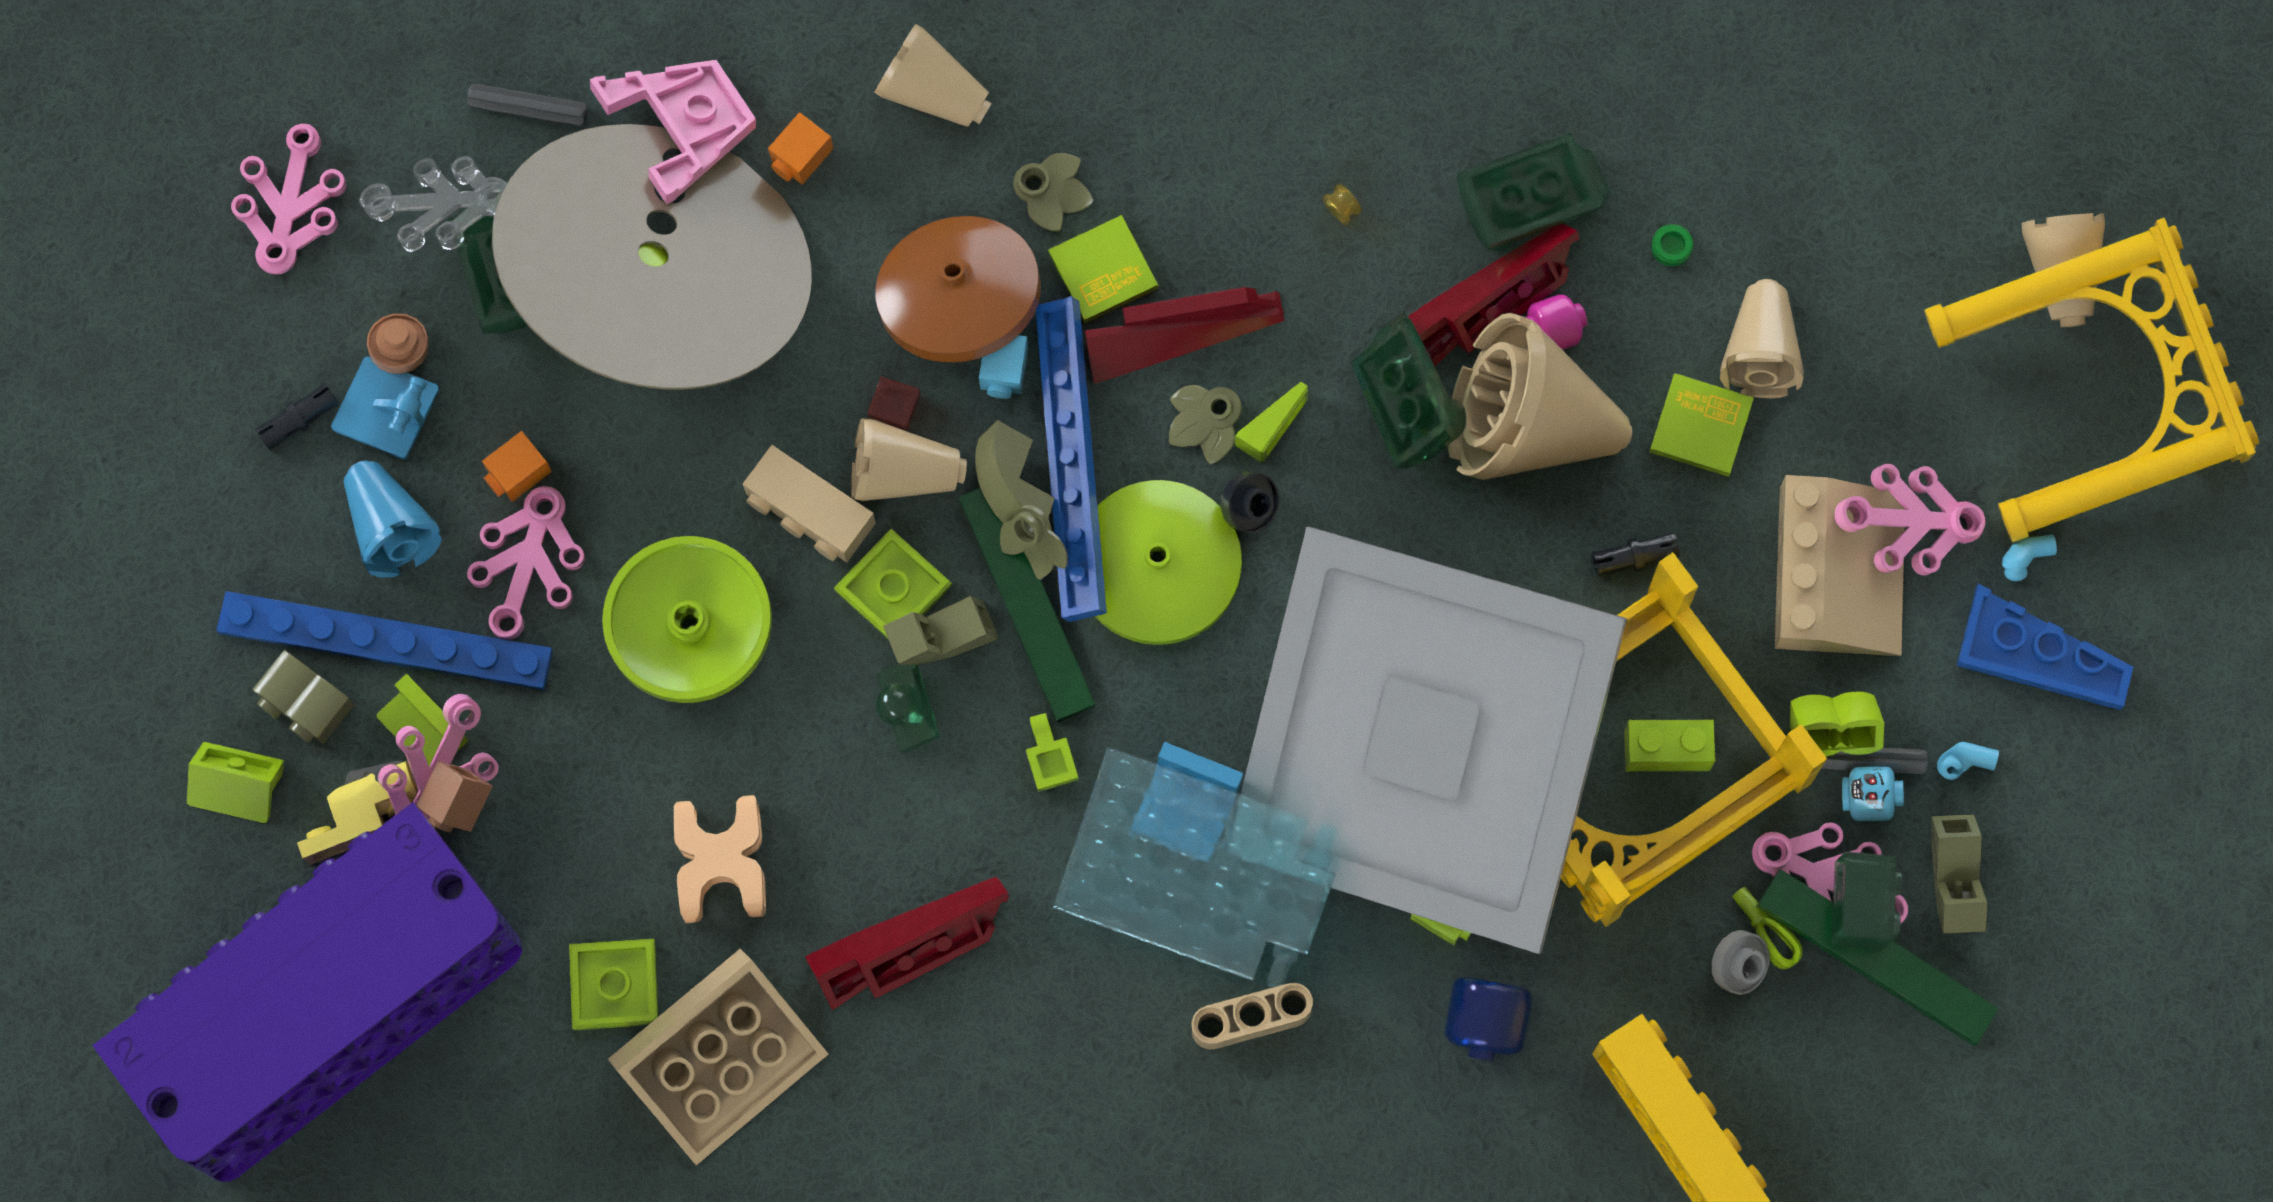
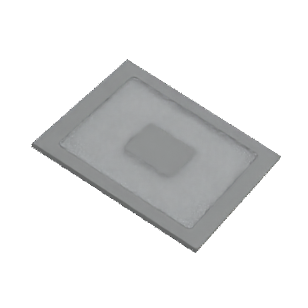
M1306 527L1226 854L1541 954L1627 618L1316 528Z

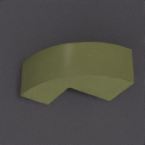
M997 420L978 439L975 454L978 482L988 505L1003 524L1013 520L1016 511L1024 505H1033L1049 517L1055 498L1020 479L1033 440Z
M969 596L928 617L911 612L883 626L897 662L901 665H919L940 661L999 639L985 602L973 596Z
M1974 815L1931 816V851L1935 896L1943 933L1986 932L1987 900L1980 883L1982 835Z

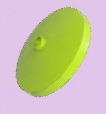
M1164 480L1144 481L1126 486L1108 496L1097 506L1107 613L1095 617L1112 632L1126 639L1153 645L1172 644L1188 640L1215 624L1234 599L1242 568L1241 548L1235 528L1230 527L1223 518L1221 507L1206 494L1193 487ZM1160 552L1161 556L1166 558L1162 562H1154L1152 560V553Z
M673 537L653 543L642 549L619 570L605 598L602 619L603 633L606 645L615 664L622 674L637 688L651 696L670 702H702L733 690L755 670L767 649L772 628L771 605L766 588L758 572L735 549L719 541L704 537ZM693 618L698 622L696 626H690L687 630L682 628L683 622L686 619Z

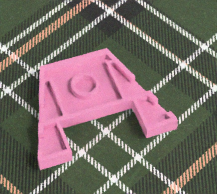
M717 60L665 67V72L643 75L641 71L625 73V78L606 80L605 76H598L590 79V89L607 115L646 99L682 154L648 168L649 179L666 205L673 202L756 128L755 116Z

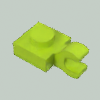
M1046 713L1030 717V724L1037 746L1026 749V754L1038 792L1077 781L1078 775L1067 738L1054 741Z

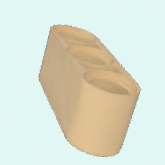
M1288 983L1200 1008L1193 1016L1191 1022L1192 1036L1199 1046L1206 1049H1217L1298 1027L1310 1018L1313 998L1310 991L1304 985ZM1292 995L1300 997L1305 1003L1304 1011L1298 1015L1287 1014L1281 1006L1282 1001L1286 997ZM1247 1007H1256L1263 1012L1264 1020L1261 1024L1250 1027L1241 1021L1240 1013ZM1207 1018L1217 1019L1223 1026L1222 1032L1214 1038L1203 1036L1198 1029L1199 1024Z

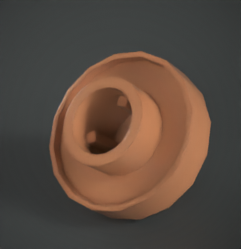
M391 314L382 317L373 324L367 336V348L372 362L379 369L391 374H404L415 370L424 362L428 354L429 340L424 326L416 318L407 314Z

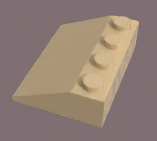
M1785 475L1780 486L1775 649L1901 656L1904 558L1903 564L1898 570L1882 573L1874 564V556L1878 550L1891 546L1905 531V527L1868 525L1856 532H1847L1841 529L1835 521L1837 505L1852 496L1865 498L1872 508L1905 510L1888 490L1880 491L1875 487L1828 477ZM1846 509L1848 519L1853 522L1852 512ZM1886 553L1885 561L1889 566H1892V557Z
M739 949L608 1058V1060L694 1164L698 1165L824 1059L828 1053L755 963Z

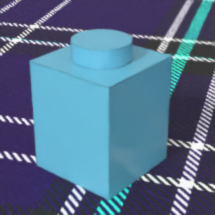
M1018 335L1005 347L982 357L979 383L980 389L987 390V395L999 399L1011 398L1012 393H1022L1028 353L1027 336Z

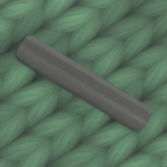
M476 83L471 84L467 95L468 106L472 108L575 126L584 125L587 118V104L584 102Z
M1884 747L1879 751L1864 755H1853L1840 751L1834 755L1827 756V760L1821 769L1852 770L1855 767H1890L1894 773L1923 774L1928 767L1927 751L1920 749Z

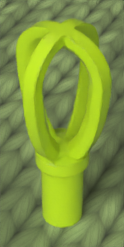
M1746 887L1738 890L1732 897L1750 919L1752 927L1756 928V934L1766 942L1770 961L1780 969H1788L1796 965L1802 956V946L1799 940L1785 925L1756 907L1757 900ZM1764 925L1771 928L1793 952L1791 959L1784 958L1778 952L1768 937Z

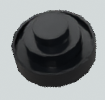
M1243 471L1233 476L1226 484L1221 496L1223 518L1230 527L1245 533H1257L1267 528L1274 520L1279 508V493L1276 484L1270 477L1255 471Z

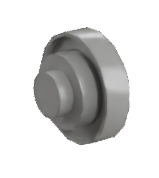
M1743 930L1731 932L1724 937L1715 949L1712 959V975L1715 983L1722 989L1739 995L1750 993L1758 987L1766 976L1769 966V950L1766 942L1760 936Z

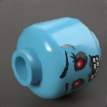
M1855 767L1851 770L1849 777H1843L1842 780L1843 811H1850L1851 817L1856 821L1891 820L1895 814V806H1904L1903 781H1895L1894 772L1890 767Z

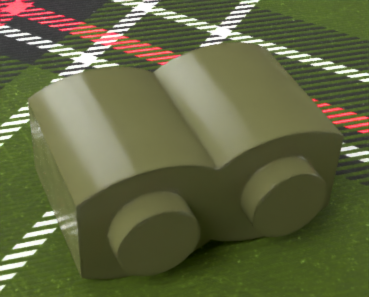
M285 650L252 689L261 698L257 702L261 709L275 719L280 714H283L293 722L289 729L307 743H310L315 738L324 744L354 707V703L345 694Z

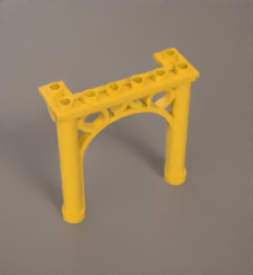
M2165 217L2156 220L2154 227L2149 228L2148 231L1947 306L1942 307L1941 304H1937L1924 309L1934 340L1938 348L1955 343L1957 340L2060 302L2076 299L2098 301L2118 309L2132 319L2148 337L2158 356L2164 382V401L2159 421L2150 438L2136 452L2119 461L2021 497L1998 503L2012 543L2029 537L2028 532L2229 459H2231V462L2240 460V463L2247 462L2256 453L2254 448H2256L2255 445L2259 444L2257 433L2250 420L2247 422L2243 421L2238 408L2244 405L2241 392L2235 381L2229 383L2223 369V367L2229 366L2226 353L2220 342L2213 344L2208 328L2214 326L2210 312L2205 303L2198 305L2193 289L2198 288L2195 273L2190 264L2183 266L2179 256L2181 255L2180 250L2183 249L2181 237L2175 225L2168 227ZM2155 264L2157 269L2148 266ZM2130 274L2125 282L2122 297L2109 291L2092 288L2120 276ZM2141 278L2154 279L2161 287V292L2164 295V304L2155 312L2143 311L2131 303L2133 285ZM2174 301L2187 336L2173 335L2166 330L2164 325L2157 329L2151 321H2159L2164 318L2171 310ZM2167 346L2178 349L2172 360ZM2194 352L2206 385L2202 382L2190 380L2184 381L2176 387L2175 377H2182L2183 375L2181 368L2183 360L2187 355ZM2184 391H2196L2203 397L2204 404L2208 410V416L2202 424L2189 425L2173 412L2177 397ZM2218 414L2222 426L2211 430V426L2216 421ZM2169 424L2183 434L2192 436L2191 438L2153 451L2164 436Z

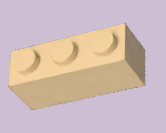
M773 445L770 446L743 483L745 493L749 496L746 501L751 507L763 515H767L771 511L783 520L780 525L797 538H801L805 534L816 541L814 548L831 561H834L838 556L845 562H848L876 524L873 512Z

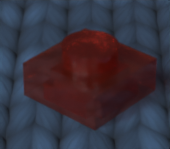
M881 376L867 413L868 419L907 431L921 395L920 389Z

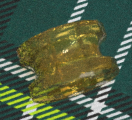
M1337 184L1334 186V193L1332 195L1325 194L1322 200L1326 208L1341 224L1347 225L1350 222V215H1358L1362 209L1350 191L1343 185Z

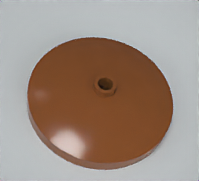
M959 216L931 222L903 238L891 250L880 268L875 296L885 329L902 348L916 356L931 361L965 362L985 357L998 351L1013 341L1026 328L1039 303L1041 280L1034 254L1026 241L1018 233L1006 225L991 219Z

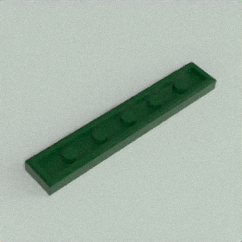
M981 488L960 496L961 506L1056 722H1061L1094 708L1095 702L1041 580L1037 579L1024 552L1010 555L1001 551L1000 532L1003 523L988 505Z
M1781 869L1776 872L1756 905L1761 911L1972 1046L1979 1043L1999 1009Z

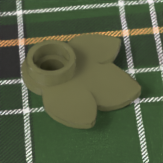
M1055 153L1046 158L1041 164H1026L1016 172L1013 180L1014 191L1022 201L1027 203L1028 215L1036 225L1048 231L1059 232L1063 224V213L1078 212L1092 204L1093 199L1088 189L1074 178L1080 167V158L1067 153ZM1036 178L1041 181L1042 185L1037 190H1030L1026 186L1027 181Z
M1189 385L1179 389L1170 398L1174 407L1181 413L1175 417L1170 426L1169 443L1178 447H1191L1200 444L1209 464L1219 462L1228 454L1235 443L1233 425L1239 420L1242 413V403L1239 396L1231 389L1225 387H1217L1208 391L1198 385ZM1219 400H1224L1227 404V409L1222 415H1216L1214 412V405Z
M1024 505L1016 511L1013 520L1007 521L1002 525L1000 532L1001 551L1010 555L1024 552L1038 580L1047 576L1054 569V566L1062 569L1067 568L1068 555L1065 546L1051 530L1047 515L1033 505Z

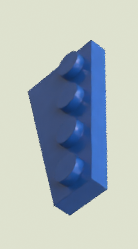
M1978 583L1975 588L1956 666L2118 710L2124 707L2133 666L2086 641L2081 642L2064 633V629L2038 619L2025 612V608L2012 601L2007 602L1992 594V590Z

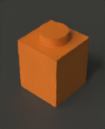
M800 112L768 147L770 158L773 162L771 168L784 180L789 182L794 178L802 185L834 149L831 136Z
M522 431L482 460L488 471V474L483 477L486 483L498 497L505 493L512 502L552 472L547 461Z

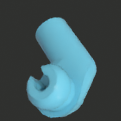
M2051 534L2028 537L2014 542L2002 560V566L2005 568V577L2011 581H2021L2028 575L2026 567L2029 566L2033 558L2056 555L2055 536Z

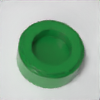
M1676 224L1661 227L1654 234L1651 243L1653 256L1658 262L1666 266L1673 267L1685 263L1693 250L1691 234L1687 229Z

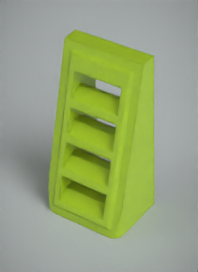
M1300 382L1235 435V446L1259 462H1264L1308 401V386Z

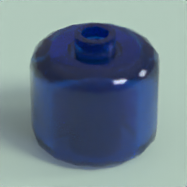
M1459 977L1452 985L1444 1029L1445 1037L1451 1044L1469 1048L1468 1057L1494 1061L1495 1053L1503 1055L1518 1054L1525 1046L1533 995L1528 989L1519 986L1470 977Z

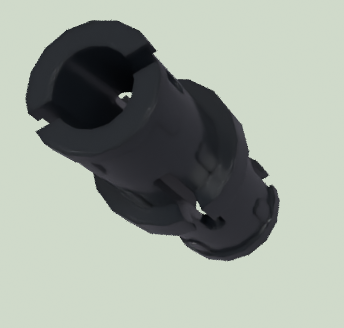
M323 383L297 402L293 403L290 401L284 405L285 410L261 426H258L255 430L266 447L271 451L275 446L299 430L302 432L308 430L311 422L335 406H338L339 402L329 387Z
M1668 532V534L1638 541L1637 538L1628 539L1625 545L1593 551L1591 554L1593 563L1597 564V568H1595L1597 577L1600 578L1603 575L1634 568L1635 572L1644 570V565L1659 562L1671 553H1674L1679 558L1678 544L1673 545L1677 541L1674 532Z

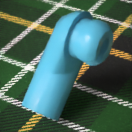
M1959 742L1940 756L1937 762V769L1948 780L1957 779L1971 766L1994 771L1999 750L1968 742Z

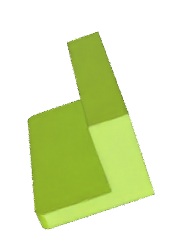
M405 674L394 685L400 693L377 713V718L395 737L403 727L413 726L418 729L425 739L422 750L430 766L449 724L443 716V711L408 674ZM465 734L457 751L469 741ZM409 735L404 741V746L414 744L416 735Z
M203 742L189 763L187 804L205 810L266 823L271 814L272 791L282 776L284 760Z

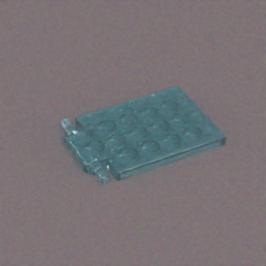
M1108 747L1053 909L1252 981L1255 979L1267 941L1274 943L1272 955L1275 959L1266 984L1271 987L1281 986L1285 983L1291 963H1296L1299 953L1308 954L1336 875L1335 872L1328 870L1332 860L1328 855L1337 828L1321 823L1313 849L1308 850L1304 861L1296 859L1310 818Z

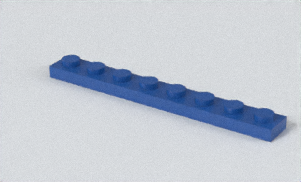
M1070 296L1040 304L1036 309L1051 496L1055 498L1052 505L1054 533L1064 544L1068 555L1067 568L1057 567L1062 619L1068 622L1107 613L1080 304L1077 299Z
M228 591L225 592L216 630L218 634L543 691H545L553 655V649L550 647Z

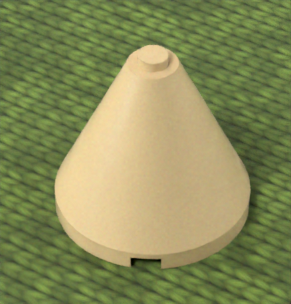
M1507 313L1494 319L1481 332L1473 346L1482 350L1472 369L1462 366L1455 384L1448 415V451L1451 458L1460 460L1462 466L1458 465L1456 469L1458 472L1485 480L1614 455L1628 446L1632 437V427L1626 414L1537 323L1529 318Z

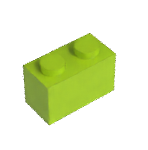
M1628 720L1624 730L1625 771L1711 770L1715 762L1714 720Z

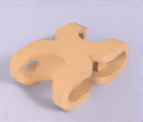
M742 796L737 800L735 822L727 831L719 834L706 833L698 826L697 813L692 802H676L674 805L675 844L684 857L692 860L682 866L677 874L680 913L685 923H695L703 918L702 904L704 895L711 886L721 882L733 883L740 889L743 907L748 916L763 917L766 913L765 876L757 861L748 858V856L758 851L762 844L760 809L755 796Z

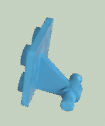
M365 357L331 428L338 434L399 459L406 460L440 389L436 384L409 373L391 374L383 371L372 362L370 357Z

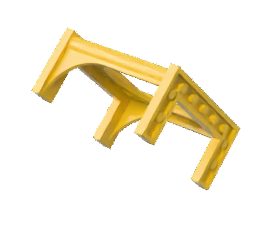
M1674 553L1659 561L1648 589V594L1617 615L1627 618L1617 661L1669 625H1672L1771 759L1680 822L1656 833L1640 836L1617 835L1595 828L1578 816L1576 817L1573 832H1582L1587 838V843L1581 854L1577 838L1570 840L1561 879L1569 888L1574 885L1578 888L1585 898L1580 903L1586 914L1593 922H1597L1600 919L1605 927L1619 919L1624 908L1792 790H1795L1798 794L1810 786L1827 760L1824 753L1802 724L1785 736L1690 608L1698 585ZM1605 842L1611 846L1614 853L1611 866L1605 860L1596 867H1593L1591 852L1598 843ZM1648 844H1656L1650 849L1647 848ZM1625 846H1632L1639 853L1628 856V860L1631 862L1623 866V848Z

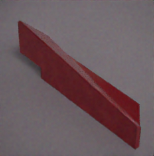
M1564 223L1555 224L1435 297L1394 325L1392 329L1428 372L1458 344L1461 349L1470 353L1475 349L1473 344L1478 336L1494 319L1507 313L1522 315L1529 309L1530 305L1541 301L1566 282L1569 268L1565 265L1570 245L1579 239L1578 231Z
M1241 287L1123 308L1124 326L1085 330L1094 384L1282 322L1284 321L1280 294L1274 291L1257 295L1255 288Z
M993 877L851 934L805 956L832 1010L866 987H869L876 999L988 942L995 929L993 919L1000 904L1007 902L1009 895L997 877Z

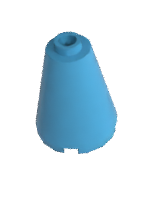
M360 461L351 466L343 483L362 562L368 572L379 578L395 577L401 575L398 567L413 559L416 567L426 562L441 545L442 538L439 534L440 529L437 522L378 462Z

